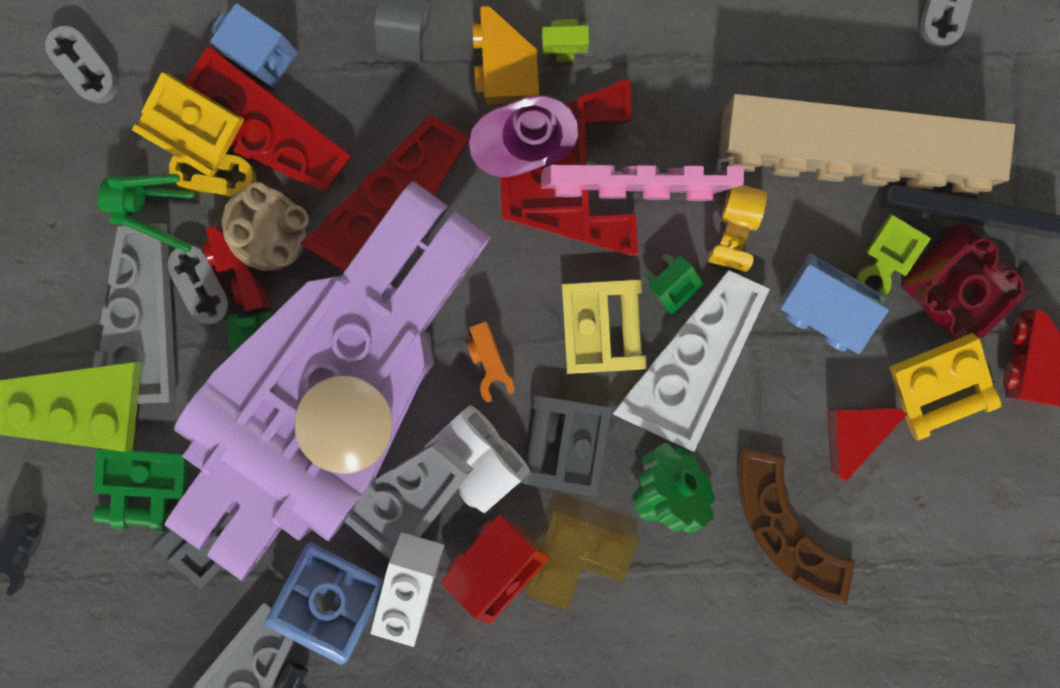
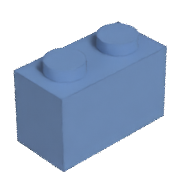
M237 3L231 11L226 10L218 17L212 29L214 36L210 42L230 60L273 89L298 54L283 34Z
M809 253L782 295L780 309L785 312V318L797 327L807 329L810 326L824 334L823 339L832 347L843 352L850 349L860 354L888 313L889 305L886 296Z

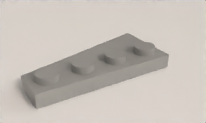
M148 224L167 233V224ZM124 225L117 226L107 282L111 285L107 307H103L100 325H104L100 349L95 351L92 368L142 362L138 404L175 402L177 400L170 274L167 267L169 258L168 245Z

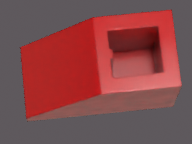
M1021 311V316L1015 320L1011 331V342L1015 344L1012 362H1008L1004 370L1003 386L1007 388L1005 398L1060 407V332L1045 311Z

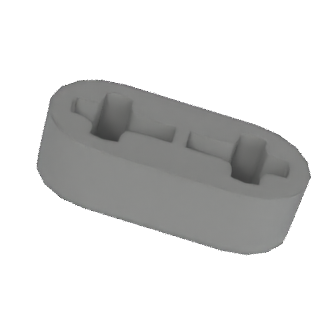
M926 0L919 27L921 40L933 49H944L961 38L965 30L973 0ZM944 11H948L946 26L951 28L952 32H948L940 38L937 36L938 29L932 26V23H936L943 16Z
M59 26L48 34L45 42L46 53L75 91L84 99L97 104L112 100L117 94L119 79L115 71L82 32L70 26ZM67 38L72 42L77 41L73 45V49L81 58L77 62L68 55L61 54L64 51V47L61 44L64 39ZM87 68L99 76L105 74L101 79V84L104 87L101 91L98 92L93 88L87 89L92 84L84 72Z
M191 245L192 249L190 252H184L176 248L168 258L167 267L190 314L202 324L222 323L227 319V315H230L233 302L222 278L216 271V267H211L208 264L204 250ZM186 254L190 258H199L200 263L195 266V271L201 280L197 283L191 273H181L180 267L185 264L183 257ZM205 288L210 297L220 298L221 303L216 306L217 314L215 316L211 312L201 311L200 306L204 305L206 301L200 289Z

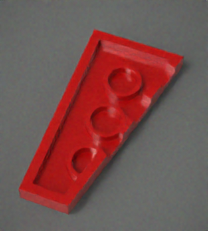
M430 114L390 154V157L373 173L371 172L359 184L360 186L342 204H339L313 233L310 232L299 244L341 270L346 271L395 201L411 182H416L436 196L468 144L469 137Z

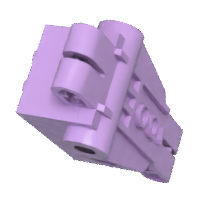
M414 181L401 193L344 274L339 277L308 281L212 373L207 382L188 403L175 425L174 430L192 442L182 457L202 471L173 509L165 522V526L195 548L201 550L215 535L226 518L231 515L233 518L217 538L207 556L241 581L251 572L281 529L298 541L313 530L329 542L373 483L419 384L434 365L430 333L426 331V328L490 239L488 234L459 213L454 212L429 246H426L425 242L444 217L448 205ZM420 250L424 252L401 285L396 288L394 285ZM351 376L367 381L378 389L392 410V434L386 450L376 462L358 472L340 474L329 472L316 466L305 456L296 438L295 416L302 398L317 383L331 377Z

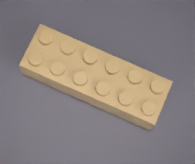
M734 94L723 108L717 161L728 162V166H744V172H754L755 167L765 166L773 167L772 174L778 176L798 177L800 172L811 171L817 172V179L824 181L842 182L844 177L857 176L862 177L861 184L869 186H889V182L903 181L907 182L906 187L933 191L934 187L949 186L951 187V194L978 196L979 191L989 192L992 191L994 185L1009 181L1015 124Z

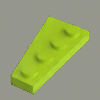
M142 362L0 380V435L123 452L132 451Z

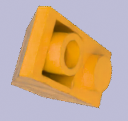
M480 7L481 21H472L474 48H482L483 65L475 66L476 93H484L486 105L509 104L524 96L539 95L537 49L491 7Z

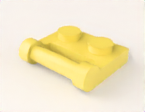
M642 280L562 284L567 374L647 369L646 355L642 356L638 302V294L642 293ZM608 295H620L624 357H611Z

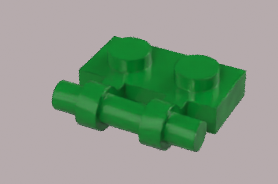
M101 448L96 449L93 493L110 494L111 504L110 506H95L93 514L94 523L110 524L111 528L127 529L128 525L150 526L151 531L164 532L168 528L165 526V522L173 511L168 506L169 498L181 499L187 491L189 461L182 457L184 453L148 450L123 452ZM129 496L151 497L150 509L130 507Z

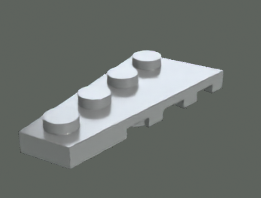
M266 600L193 688H272L294 640L265 626V620L273 607L269 600Z

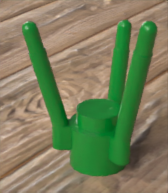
M179 174L129 177L109 175V177L102 180L98 189V206L102 212L110 213V223L125 225L184 252H190L192 249L189 243L130 217L134 212H141L145 204V197L194 199L196 194L192 190L142 187L179 182Z

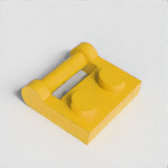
M973 333L889 367L902 409L907 414L905 419L908 428L916 441L929 437L930 431L971 414L981 410L988 413L1001 407V401L993 386L980 338ZM974 385L976 394L924 415L922 414L920 406Z

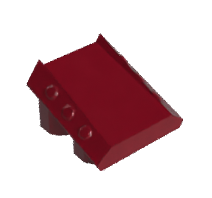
M965 223L946 229V234L912 266L906 276L901 274V287L953 341L971 333L980 338L981 341L1029 294L1018 273L1008 269L998 258V248L989 239L976 235Z

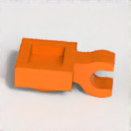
M485 321L469 327L472 337L465 339L473 363L482 362L486 370V376L480 386L483 399L487 403L493 401L489 387L496 380L502 381L506 385L509 394L514 393V382L504 368L488 322Z

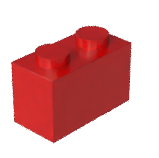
M499 515L496 519L487 522L479 530L476 542L466 553L459 554L451 561L447 568L448 573L440 583L474 619L492 624L548 562L550 557L515 522Z

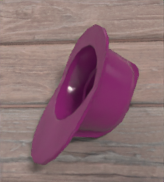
M545 95L524 96L515 102L493 109L481 116L473 126L470 134V155L476 165L489 175L504 178L523 174L559 161L569 154L574 148L578 137L577 119L571 109L559 99Z

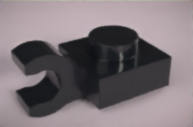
M29 512L11 518L0 542V574L4 573L10 579V585L6 591V594L9 596L18 593L22 589L25 576L20 567V562L26 559V557H32L42 539V534L38 531L44 519Z

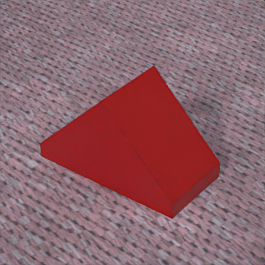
M891 406L828 409L830 472L837 478L847 481L907 414L901 408Z

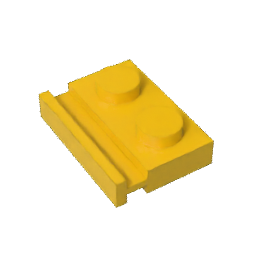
M162 72L141 111L143 114L138 124H134L132 130L207 176H214L221 158L225 157L244 118L169 73Z

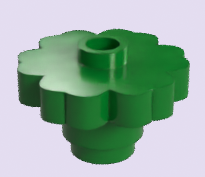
M663 443L642 457L645 471L640 473V484L633 494L634 507L642 519L647 522H661L667 525L673 532L684 529L689 534L704 528L708 522L713 520L714 516L710 505L715 502V495L712 490L711 481L705 473L700 471L699 462L693 454L688 453L680 445L672 448L669 444Z

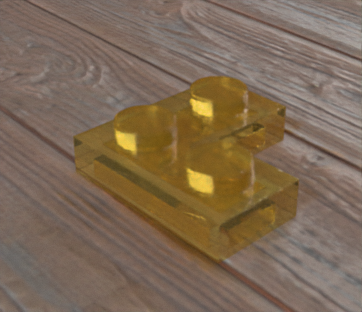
M554 510L541 547L550 559L531 579L525 596L568 611L582 569L624 583L638 544V539Z

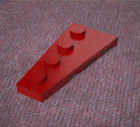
M208 46L184 80L185 84L244 118L239 131L229 149L239 155L270 166L273 170L323 192L330 190L354 157L349 151L214 47Z

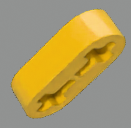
M226 154L224 158H221L214 176L194 174L191 181H188V175L181 172L182 165L189 164L176 156H173L169 163V173L180 175V181L176 182V184L192 191L232 197L236 192L257 182V174L254 167L247 160L235 155ZM235 165H239V171L246 174L244 182H237L235 189H231V182L223 178H217L218 171L233 172Z

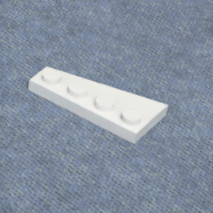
M728 270L612 414L694 452L770 289Z

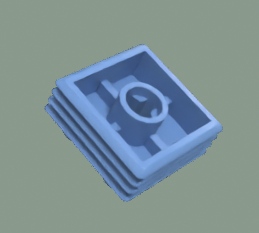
M308 542L265 620V626L342 665L348 661L380 599L384 580L320 546ZM326 593H331L334 596L332 604L337 607L336 612L328 610L323 615L317 611L319 605L314 601V597L322 598Z

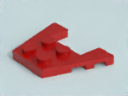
M622 80L610 87L594 93H588L565 104L571 109L578 125V137L575 146L565 158L520 175L500 177L502 220L629 256L638 255L636 214L590 216L588 190H582V196L557 197L554 196L555 189L541 188V171L550 165H587L585 125L631 123L630 80Z

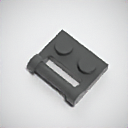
M532 394L530 408L534 409V416L526 460L530 472L519 483L598 496L612 407ZM552 412L565 414L556 474L543 472Z

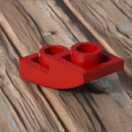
M216 226L206 228L208 240L203 241V248L207 262L211 267L215 266L216 271L219 273L229 274L236 272L237 278L232 279V289L237 304H244L245 311L257 312L271 308L266 289L256 268L247 266L233 254L224 239L222 228Z

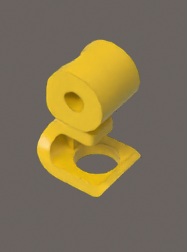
M745 185L728 190L720 221L727 225L726 230L723 233L720 244L715 246L709 253L707 262L747 272L750 269L754 257L751 253L744 252L743 246L748 240L749 231H756L760 226L766 206L767 191Z

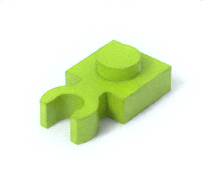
M890 213L866 250L869 255L876 258L873 264L862 267L856 275V280L864 284L869 276H879L881 284L876 291L886 296L892 286L890 276L893 271L896 270L906 276L931 238Z

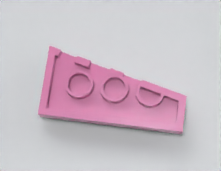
M550 165L541 171V188L555 189L554 196L580 197L582 196V190H599V198L616 199L626 198V191H642L643 199L667 200L670 199V192L686 193L687 201H712L713 194L744 185V166H727L726 169L710 175H704V166L667 169V173H659V168L656 166L640 165L623 167L622 172H615V166Z

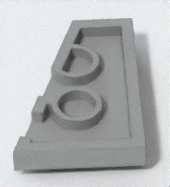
M437 440L375 478L359 503L345 520V523L390 560L401 532L421 538L474 468L440 440Z

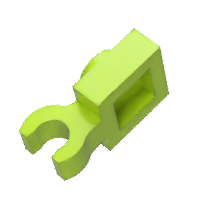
M559 19L552 21L551 27H542L543 55L556 54V62H574V54L588 53L589 25L579 26L578 20Z

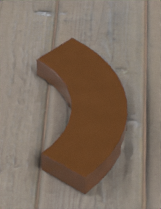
M740 447L737 464L739 497L749 528L761 549L785 575L801 587L830 601L847 605L856 561L830 552L820 546L798 524L791 512L785 491L784 465L786 456Z

